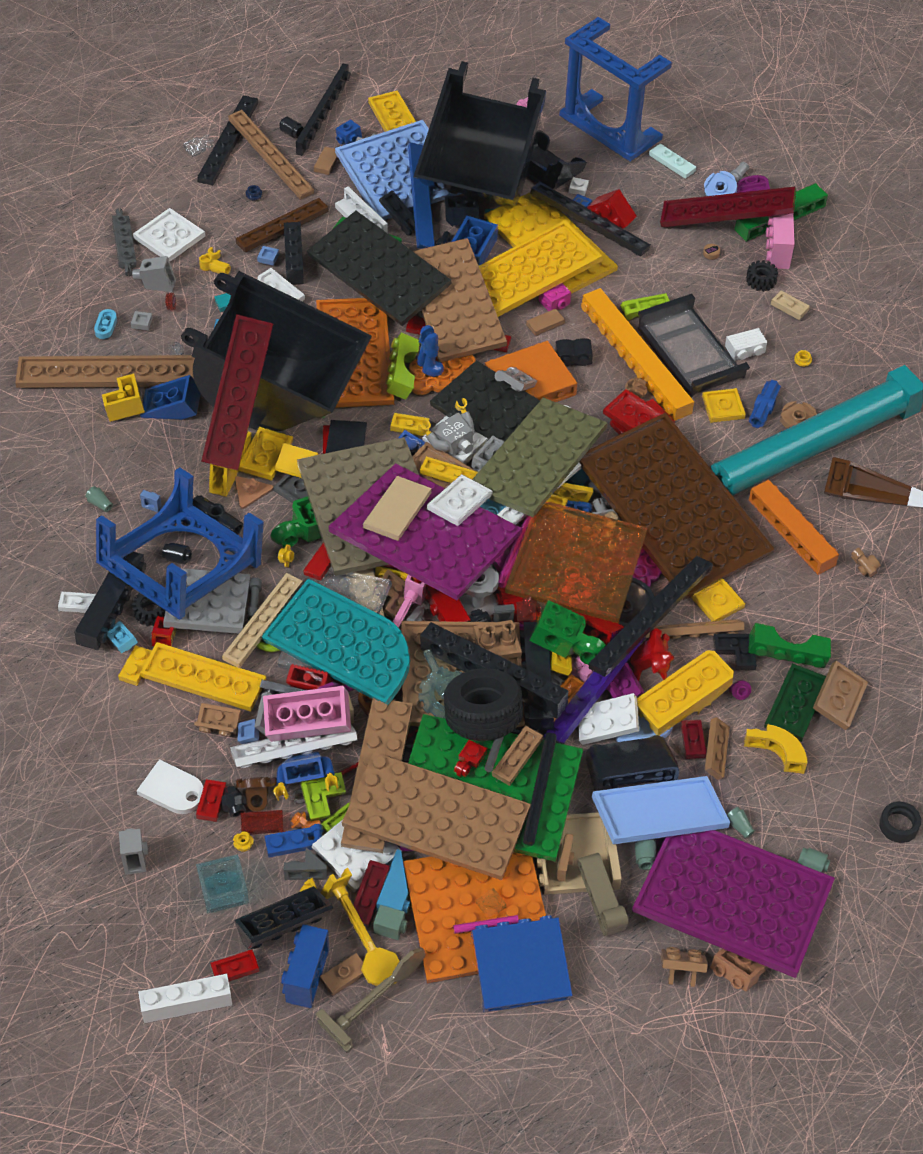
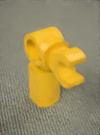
M213 247L208 249V253L199 257L200 269L203 271L211 270L217 274H229L231 266L217 260L221 257V250L213 253Z

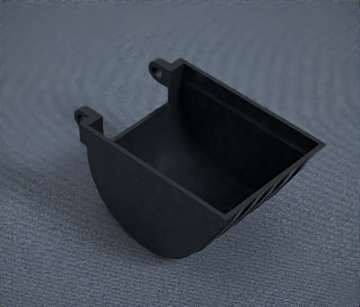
M461 61L459 70L448 68L413 177L419 179L424 185L431 186L436 190L445 189L453 194L462 193L470 198L474 196L479 197L482 201L489 202L491 200L496 201L499 205L505 206L508 204L516 206L528 173L538 123L545 103L546 90L538 89L540 79L532 78L528 91L527 107L463 93V85L469 63Z
M238 271L235 278L225 273L217 274L214 279V285L219 290L231 295L212 333L208 338V335L198 330L185 328L181 335L182 341L194 348L191 357L195 358L193 377L198 390L207 402L214 407L237 314L274 324L249 428L258 430L259 427L272 431H282L313 418H321L333 413L372 336L241 271Z

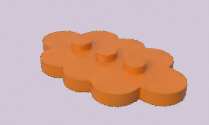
M472 354L441 362L444 366L443 373L435 377L424 374L422 367L417 364V359L412 361L409 365V372L415 376L412 392L417 395H425L432 390L439 393L476 361L475 357Z

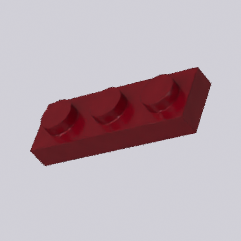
M372 860L368 863L353 904L364 926L368 928L372 922L377 908V901L390 869L389 865Z

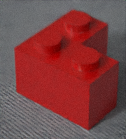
M620 189L598 196L587 207L601 217H607L610 222L622 229L627 227L637 217Z

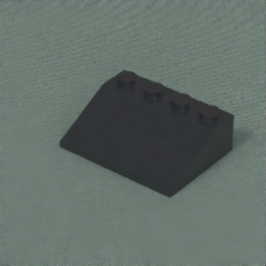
M313 886L234 921L243 945L247 950L256 949L262 946L264 942L281 938L287 932L300 930L302 924L319 922L322 920V917L327 916L332 911L333 906Z

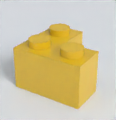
M134 374L117 378L119 390L102 394L109 422L145 412Z

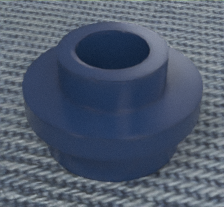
M251 185L246 190V197L250 200H258L262 197V190L257 185Z

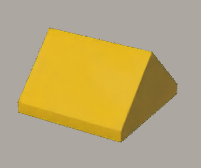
M283 443L275 471L302 478L297 465V459L319 454Z

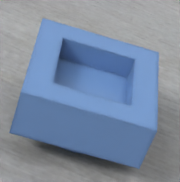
M263 246L257 261L274 266L279 256V249Z
M142 491L140 494L142 507L159 512L162 508L160 495L154 492Z
M256 719L238 723L237 742L246 744L259 740V730L254 727Z

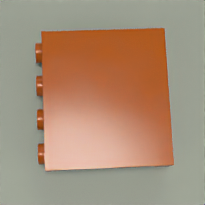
M548 341L537 343L536 345L485 362V366L494 372L499 370L505 371L509 367H516L537 380L535 387L524 391L540 401L544 397L558 402L575 396L577 393L576 380Z

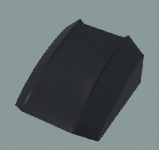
M444 196L445 218L452 227L454 225H461L466 216L479 219L478 197Z

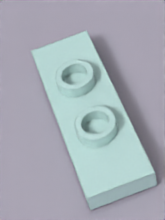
M658 144L649 151V156L685 179L696 172V166L662 144Z

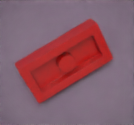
M205 780L196 812V819L217 822L222 805V796H224L227 787L226 782Z
M253 949L210 963L214 976L227 974L228 982L259 972Z

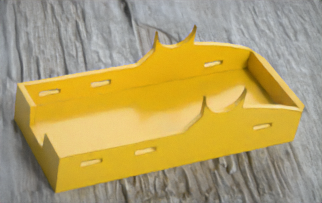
M707 650L637 698L638 715L641 718L644 717L649 722L651 730L660 736L693 712H697L699 715L704 707L711 706V703L733 684L734 671L715 651Z

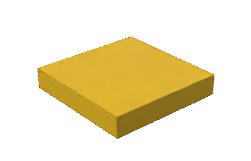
M737 388L702 392L703 402L710 423L745 419L746 413Z
M724 579L691 596L693 601L711 621H721L745 608L744 601Z

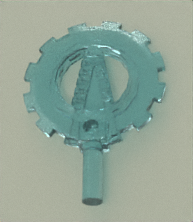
M428 649L423 654L432 671L427 675L428 679L426 681L422 680L419 688L422 689V693L418 694L419 701H423L425 705L423 709L428 714L432 713L435 717L445 718L444 706L435 699L434 691L436 690L441 698L444 699V691L447 685L462 672L457 670L451 672L448 669H444L443 666L439 667L431 650Z

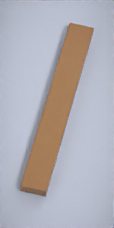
M243 110L228 116V120L300 200L314 194V189Z

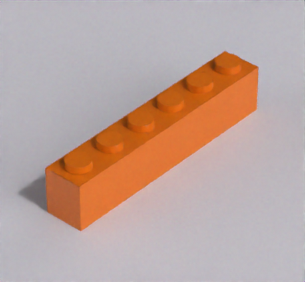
M768 479L751 488L749 501L817 575L836 566L839 556L837 550L826 541L825 537L814 528L811 522L805 519L800 510L791 504L790 500L779 491L776 485H773Z

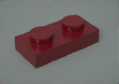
M681 720L680 726L685 759L706 758L701 720Z

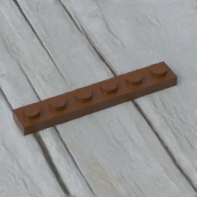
M317 198L235 238L236 244L246 253L284 234V223L301 222V225L329 212L328 206L320 198Z

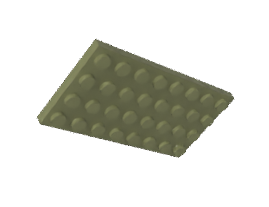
M543 397L472 480L492 490L490 500L534 517L606 430L607 422Z

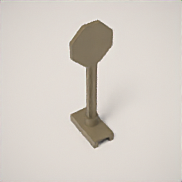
M421 947L410 951L400 960L389 978L382 981L344 1016L341 1015L336 1021L323 1009L315 1014L319 1019L317 1022L346 1053L353 1048L352 1039L344 1032L350 1026V1023L391 988L394 982L408 978L417 970L425 958V950Z

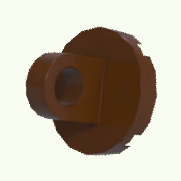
M253 777L244 780L240 778L236 780V788H246L247 806L252 811L258 812L266 808L268 804V786H277V778ZM259 795L262 797L263 803L260 807H255L252 804L253 796Z

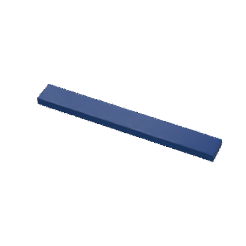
M410 142L408 154L417 248L424 249L435 246L430 193L428 185H424L419 179L413 177L423 145Z

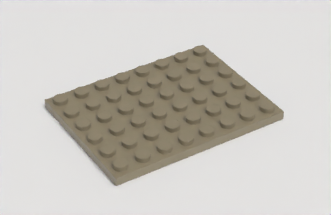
M405 437L297 459V465L334 576L388 565V563L330 533L329 525L395 463L419 475Z

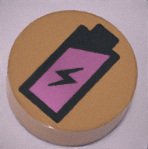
M716 244L705 245L703 250L704 257L710 260L717 259L720 256V247Z

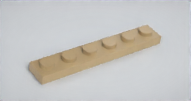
M286 573L222 655L223 660L240 668L262 640V635L301 588L303 581Z

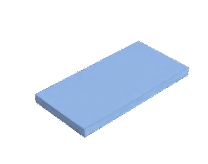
M707 776L593 791L592 799L612 844L729 828L730 821Z

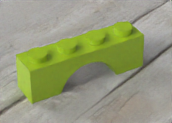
M401 332L398 338L393 339L391 344L393 350L389 357L391 362L387 369L389 375L386 379V392L406 400L414 388L415 376L407 370L404 363H411L419 351L420 343L418 339Z

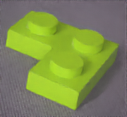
M341 772L334 775L338 780V790L334 785L329 787V792L326 790V777L300 782L309 821L329 818L331 814L327 798L346 793Z

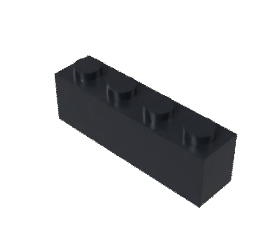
M301 222L284 223L286 280L292 285L304 284Z

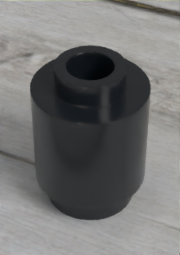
M288 116L279 123L280 131L292 138H298L304 129L301 123Z
M171 542L164 545L162 557L167 561L185 565L191 560L192 551L189 546Z

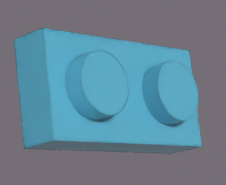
M121 621L117 622L114 628L109 629L107 633V638L121 654L130 650L138 643L133 634Z

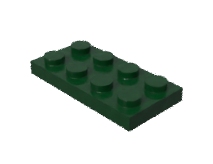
M792 663L766 719L764 728L767 727V724L783 728L802 742L816 711L813 709V706L826 676Z

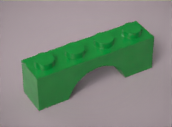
M755 623L749 634V653L791 661L797 664L811 665L817 668H825L831 658V638L812 635L808 641L794 644L782 639L776 632L775 627Z

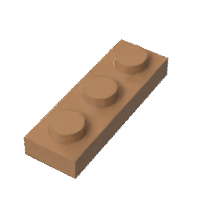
M718 717L711 719L705 763V771L717 780L724 778L730 729Z
M525 726L492 771V776L510 786L543 740V735Z

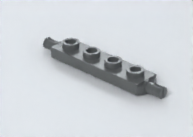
M118 208L116 209V216H112L118 265L120 268L125 269L126 276H128V272L129 276H131V268L136 267V256L129 216H123V210L120 208L119 212Z

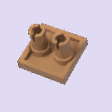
M512 620L473 627L478 646L504 659L521 657L522 651L516 635L515 624Z

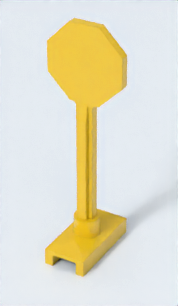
M346 868L339 879H336L334 874L329 876L321 894L326 899L335 896L338 901L340 900L367 950L361 971L368 983L378 986L392 975L400 961L396 953L380 947L377 948L348 897L349 893L346 890V886L352 877V873L349 868Z

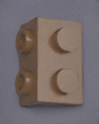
M201 703L198 720L195 721L194 726L204 733H211V730L219 731L218 735L230 737L231 734L237 735L242 711Z

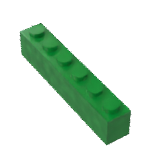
M816 183L796 192L793 213L794 221L826 206L828 194ZM768 216L736 220L734 230L746 242L766 233V228L770 227L768 225Z

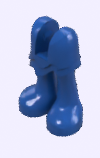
M427 325L420 331L418 342L421 343V348L417 357V364L422 367L424 374L435 377L443 373L444 366L441 362L435 361L439 350L438 335L434 333L432 326Z

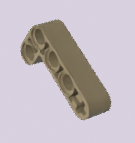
M595 853L578 858V867L602 934L608 936L625 931L628 925V917L625 908L622 905H618L600 854Z

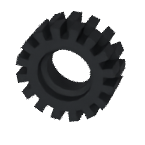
M759 260L756 263L752 262L747 270L746 282H748V286H751L752 289L756 288V291L762 289V292L765 289L767 291L771 288L773 289L778 277L777 267L775 268L774 264L770 265L771 262L769 261L765 263V260H762V263Z
M138 593L137 598L134 597V602H132L134 617L137 622L140 621V624L146 623V626H150V623H152L154 626L157 616H165L166 610L160 606L153 611L144 610L143 608L147 605L157 604L143 594Z

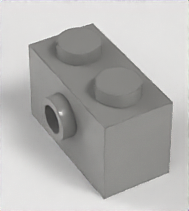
M130 828L125 831H119L120 854L125 875L147 872L145 855L148 854L147 842L142 840L141 830Z

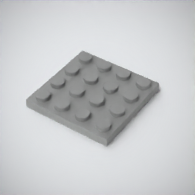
M181 568L187 572L186 588L211 572ZM236 574L186 608L185 617L180 620L165 611L163 627L239 634L244 626L250 574Z

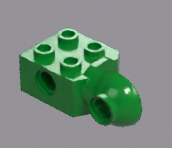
M308 496L293 501L292 521L280 523L272 530L270 535L273 542L283 545V547H286V545L294 546L299 538L307 542L322 538Z
M550 600L547 601L529 640L564 658L576 654L580 656V660L588 665L606 646L599 638L583 634L586 624L583 616Z

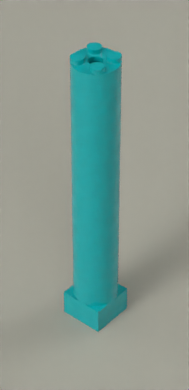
M903 365L888 372L885 382L711 465V470L733 496L897 415L904 420L920 412L923 404V383L906 365Z

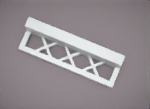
M350 187L344 188V199L336 202L335 208L345 218L357 210L388 233V223Z

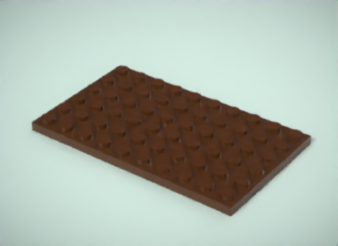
M666 412L589 449L578 462L669 583L696 556L713 563L712 570L683 598V601L717 581L725 579L769 556L775 550Z

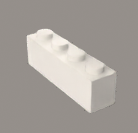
M227 974L138 992L144 1023L232 1005Z

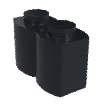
M562 339L556 341L555 351L566 367L592 364L593 353L590 339Z

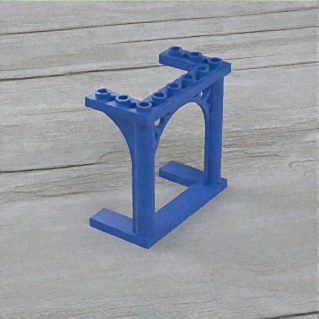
M597 17L565 38V44L569 46L565 107L560 110L559 116L631 162L662 140L663 134L652 127H649L644 132L641 130L645 85L672 67V62L658 55L637 70L593 42V40L610 30V24ZM583 56L630 85L626 119L621 127H608L599 122L590 113L589 110L603 102V96L593 89L585 94H581L580 82Z
M182 468L174 471V489L162 509L150 520L116 540V524L102 515L96 518V563L179 620L185 617L186 608L250 565L254 568L261 565L264 525L261 519L249 512L244 516L242 538L193 506L194 476ZM185 521L189 526H184L181 522ZM175 531L192 532L206 537L215 544L220 554L217 566L187 588V572L173 563L168 565L166 569L165 588L122 559L153 538ZM230 551V552H232L234 555H229V554H226V553H224V552Z

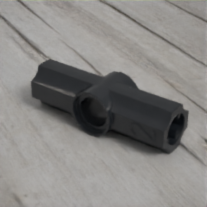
M197 495L193 498V506L237 535L240 534L243 523L227 513L223 505L219 503L214 504L202 495Z

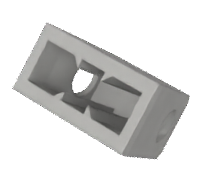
M168 256L144 259L140 269H133L132 272L133 279L142 280L146 289L166 292L173 291L176 278Z

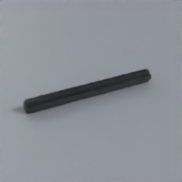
M550 732L546 733L523 838V843L529 846H533L535 843L557 735Z

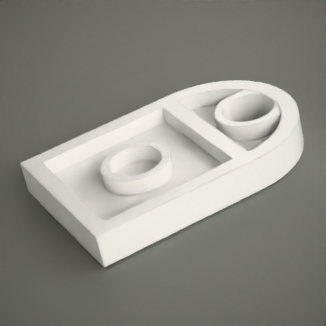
M159 759L137 789V795L174 813L188 814L198 808L203 785L195 776ZM190 795L198 797L192 802L187 800Z

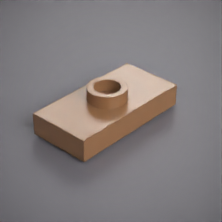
M566 833L564 837L557 873L559 881L565 882L568 865L573 864L574 852H571L572 834Z
M355 953L321 975L320 980L331 995L334 996L364 976L361 971L363 961Z

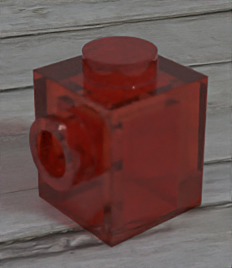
M523 598L522 601L516 602L517 621L521 625H523V622L538 621L541 614L540 604L534 598Z

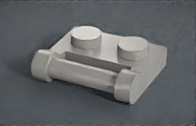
M509 367L505 371L499 370L495 373L497 381L507 382L511 385L512 389L518 392L533 388L537 383V380L516 367Z

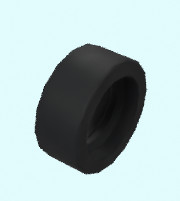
M892 802L884 808L880 817L879 827L889 840L898 843L909 842L916 837L920 829L921 816L919 811L907 802ZM892 814H902L912 822V828L905 831L898 830L889 823L888 818Z

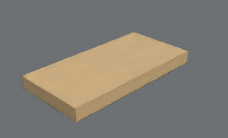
M396 476L363 523V528L399 541L430 496L432 488Z

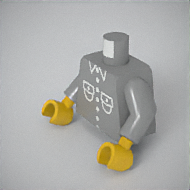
M462 398L464 406H460L458 401L455 403V408L461 411L462 414L456 413L430 430L431 423L425 419L423 421L426 428L419 424L418 431L426 434L425 437L434 449L448 452L451 455H455L461 450L468 454L473 450L474 422L469 411H466L467 400L465 398Z

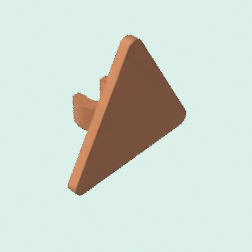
M235 477L241 509L246 508L273 490L272 485L258 482L254 478Z

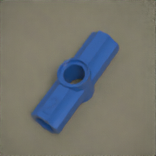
M767 381L761 394H758L754 409L749 418V423L752 424V427H763L768 415L772 413L781 388L777 381Z

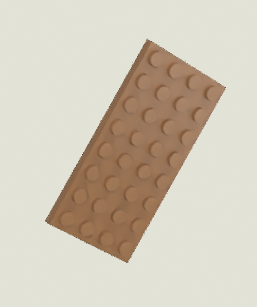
M468 238L413 251L450 278L452 282L449 287L421 310L426 326H432L434 333L438 335V361L443 362L507 346V340Z
M373 752L342 820V826L502 880L529 814L531 804Z

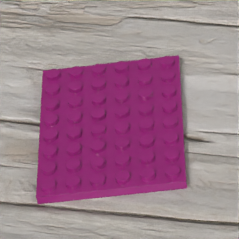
M395 463L329 525V532L458 600L517 539L522 532V528L482 507L475 510L459 526L427 510V504L445 488ZM396 476L432 488L430 496L399 541L363 528V523Z
M715 830L669 836L665 838L633 905L632 912L796 978L835 878Z

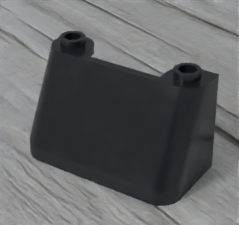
M537 130L527 177L535 183L542 182L556 190L583 172L587 162L580 157H575L566 163L548 150L550 144L549 136L543 131Z
M659 735L603 745L594 744L586 752L585 758L594 791L615 789L619 785L656 780L657 783L678 780L679 767L665 738Z

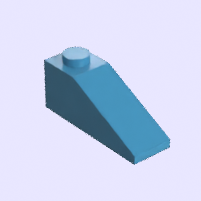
M396 850L377 901V912L380 905L404 911L406 914L409 911L411 901H408V889L401 850Z

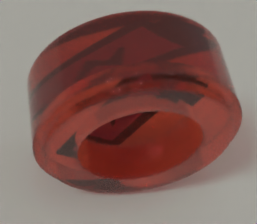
M174 293L166 294L165 303L168 310L176 309Z

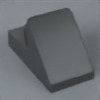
M306 848L305 862H284L285 880H308L310 878H313V880H327V865Z

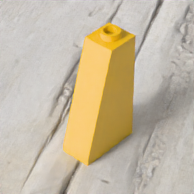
M248 431L242 457L251 443L252 432ZM210 464L209 493L227 497L239 471Z

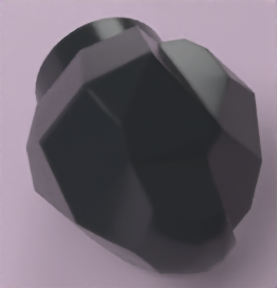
M228 786L225 789V795L222 796L223 810L229 812L230 817H237L245 813L246 796L235 786Z

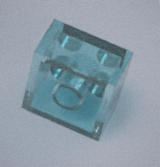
M238 854L196 864L207 914L249 903L248 891Z

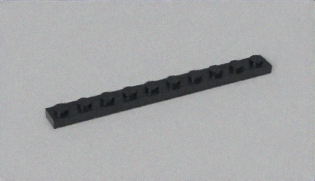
M696 556L589 662L588 668L606 677L712 570L713 563Z

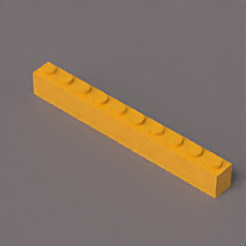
M599 288L584 294L581 303L582 310L597 325L601 334L606 336L610 345L614 346L618 351L619 356L623 357L628 367L636 373L637 378L646 381L645 386L653 394L657 403L661 404L675 421L692 414L693 399L603 290Z

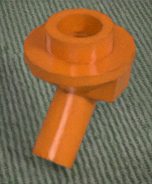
M305 811L302 813L297 812L290 820L292 822L291 828H309L314 824H320V820H306Z

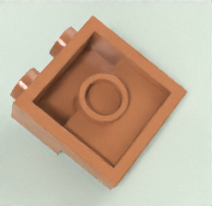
M721 949L714 955L710 967L716 976L725 977L735 989H742L745 992L758 982L760 975L769 969L767 966L725 949Z

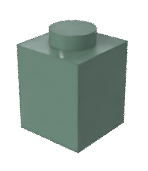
M380 905L373 923L374 934L399 940L400 934L405 933L408 921L405 920V912Z

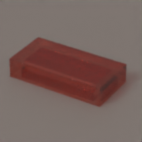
M283 811L241 813V832H248L250 835L284 832Z

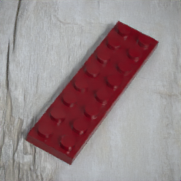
M794 186L667 200L663 204L660 224L661 227H673L793 214L796 188Z
M236 314L201 462L239 470L273 323Z

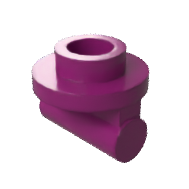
M739 680L729 687V691L732 692L736 699L743 700L751 694V686L749 682Z

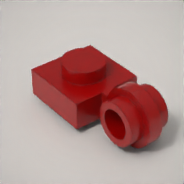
M468 740L460 752L459 761L454 768V772L457 773L456 775L466 777L470 772L471 766L477 768L486 755L487 748Z

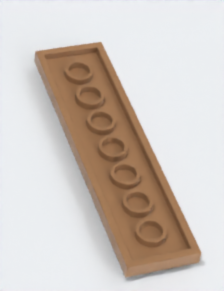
M372 699L350 803L373 752L402 761L413 703L392 700L387 706V704ZM344 827L341 847L383 853L384 840Z

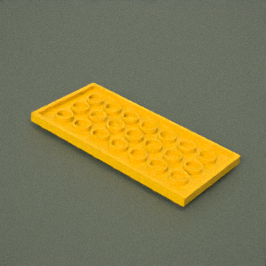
M530 192L521 196L516 206L506 204L484 214L485 221L487 219L488 222L498 224V233L512 247L566 220L603 257L602 262L562 283L571 294L618 269V265L560 210L551 207L543 200L537 199Z
M564 220L479 265V269L497 317L602 262L603 257Z

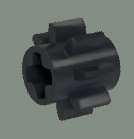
M482 609L471 611L470 622H491L487 611L483 612Z

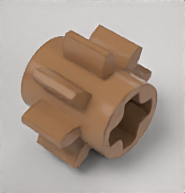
M637 377L632 378L626 383L625 389L639 398H643L647 393L646 381Z

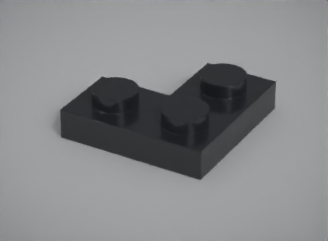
M749 634L713 635L714 651L717 654H734L736 670H756V656L749 653Z

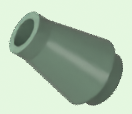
M93 486L87 491L85 495L87 502L102 509L104 512L111 510L113 504L101 488Z
M736 807L727 814L730 825L741 833L745 839L755 832L744 809L741 810L739 807Z

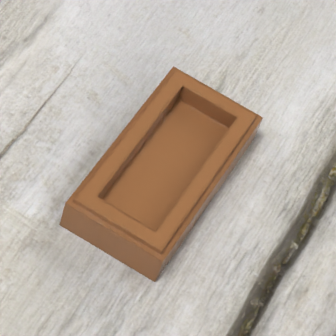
M324 147L314 165V172L327 175L331 173L338 159L334 148Z
M557 309L526 321L527 327L535 336L565 324V319Z

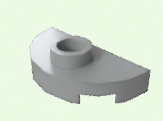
M418 606L407 618V621H424L422 617L425 607Z

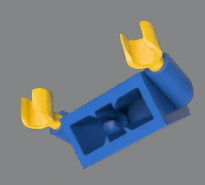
M319 752L292 756L284 761L277 769V786L273 790L277 800L279 801L281 795H284L285 800L288 799L289 794L285 788L287 784L326 777L325 785L328 792L329 787L332 785L336 786L338 790V780L334 776L335 773L331 759L326 756H320Z

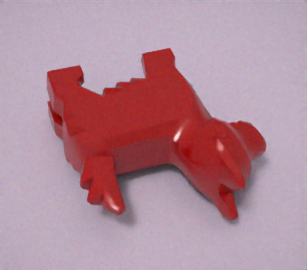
M658 628L650 631L649 640L639 645L629 658L633 666V673L638 682L642 671L651 667L654 674L658 672L662 679L665 680L671 662L674 660V655L668 652L670 636L666 633L662 634V631Z

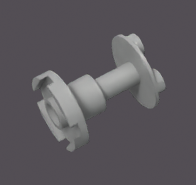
M492 565L465 592L467 594L459 599L469 617L472 616L471 611L476 609H482L483 612L487 611L490 619L494 614V606H497V600L492 593L498 587L499 575L497 571L495 572L492 569Z

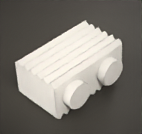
M759 328L726 336L725 347L734 361L744 360L752 355L759 356L766 351L767 340Z

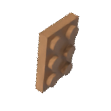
M835 661L829 669L813 709L846 730L851 725L868 682L838 661Z

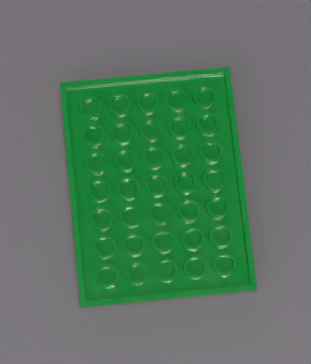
M423 714L408 764L531 804L544 740L541 741L510 786L493 777L492 772L485 771V765L494 740H471L487 748V753L477 768L471 766L470 772L466 777H459L454 772V768L459 761L460 752L469 739L463 738L451 730L445 718ZM509 733L504 736L493 770L518 737V734ZM560 743L555 744L535 843L533 846L523 843L527 824L526 819L513 851L514 853L556 862L583 748Z

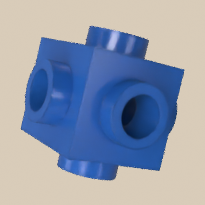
M351 119L336 128V140L342 145L355 142L357 137L362 138L361 127Z

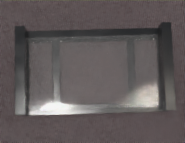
M693 294L638 311L640 316L638 330L691 398L696 393L741 377L745 378L747 370L750 369L747 362L739 365L736 364L694 311L695 297Z

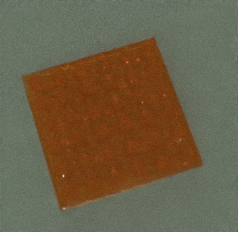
M546 501L537 514L529 520L505 588V593L545 604L550 600L571 611L619 623L648 528Z

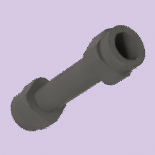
M252 578L250 580L251 602L247 612L248 620L259 609V592L262 590V580L259 578Z

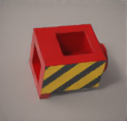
M157 616L152 630L153 647L156 642L172 647L177 628L163 627L164 617Z

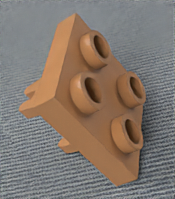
M667 947L666 950L661 949L662 968L669 969L668 984L673 985L675 970L691 971L690 987H695L697 972L707 973V960L705 954H702L700 950L689 949L688 952H683L676 947Z

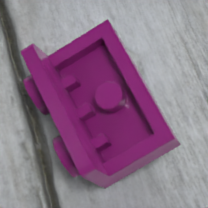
M625 663L606 688L611 693L612 698L632 693L638 698L645 693L628 663Z

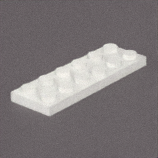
M351 725V732L273 742L269 739L233 746L230 749L236 767L246 768L250 767L252 763H268L272 759L279 757L286 759L292 757V754H308L314 749L319 748L326 750L336 744L348 745L352 741L357 740V734Z

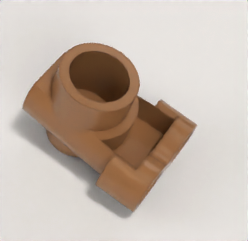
M860 548L855 549L851 553V558L859 565L857 568L863 576L868 575L871 578L877 573V569L881 567V564L874 555L871 554L866 557Z

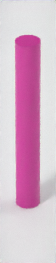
M518 915L457 924L453 925L454 933L457 934L475 930V927L479 925H488L489 928L496 927L500 922L517 924L519 918Z

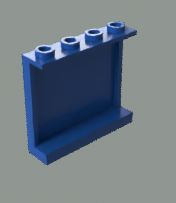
M551 915L540 917L538 921L522 919L517 924L500 922L496 927L489 928L488 925H479L475 927V930H472L471 938H473L480 980L483 1013L571 999L572 991L559 917L553 918Z

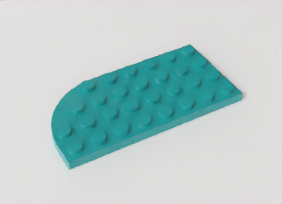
M309 578L262 635L264 642L317 670L327 671L330 677L372 699L374 698L387 704V706L403 686L409 672L410 651L401 630L392 621Z

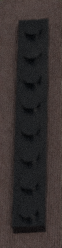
M343 63L296 140V155L303 156L304 152L309 149L311 140H314L317 130H320L323 120H326L329 110H332L335 100H338L340 91H343L346 81H349L351 72H349L348 64Z
M243 95L233 113L243 110L251 118L258 105V98ZM228 121L197 177L199 183L214 185L240 138L241 133L230 121Z
M542 182L537 183L531 188L530 194L536 196L537 199L543 200L551 207L557 208L565 215L571 216L578 222L585 224L592 230L632 251L634 254L642 256L649 250L651 244Z

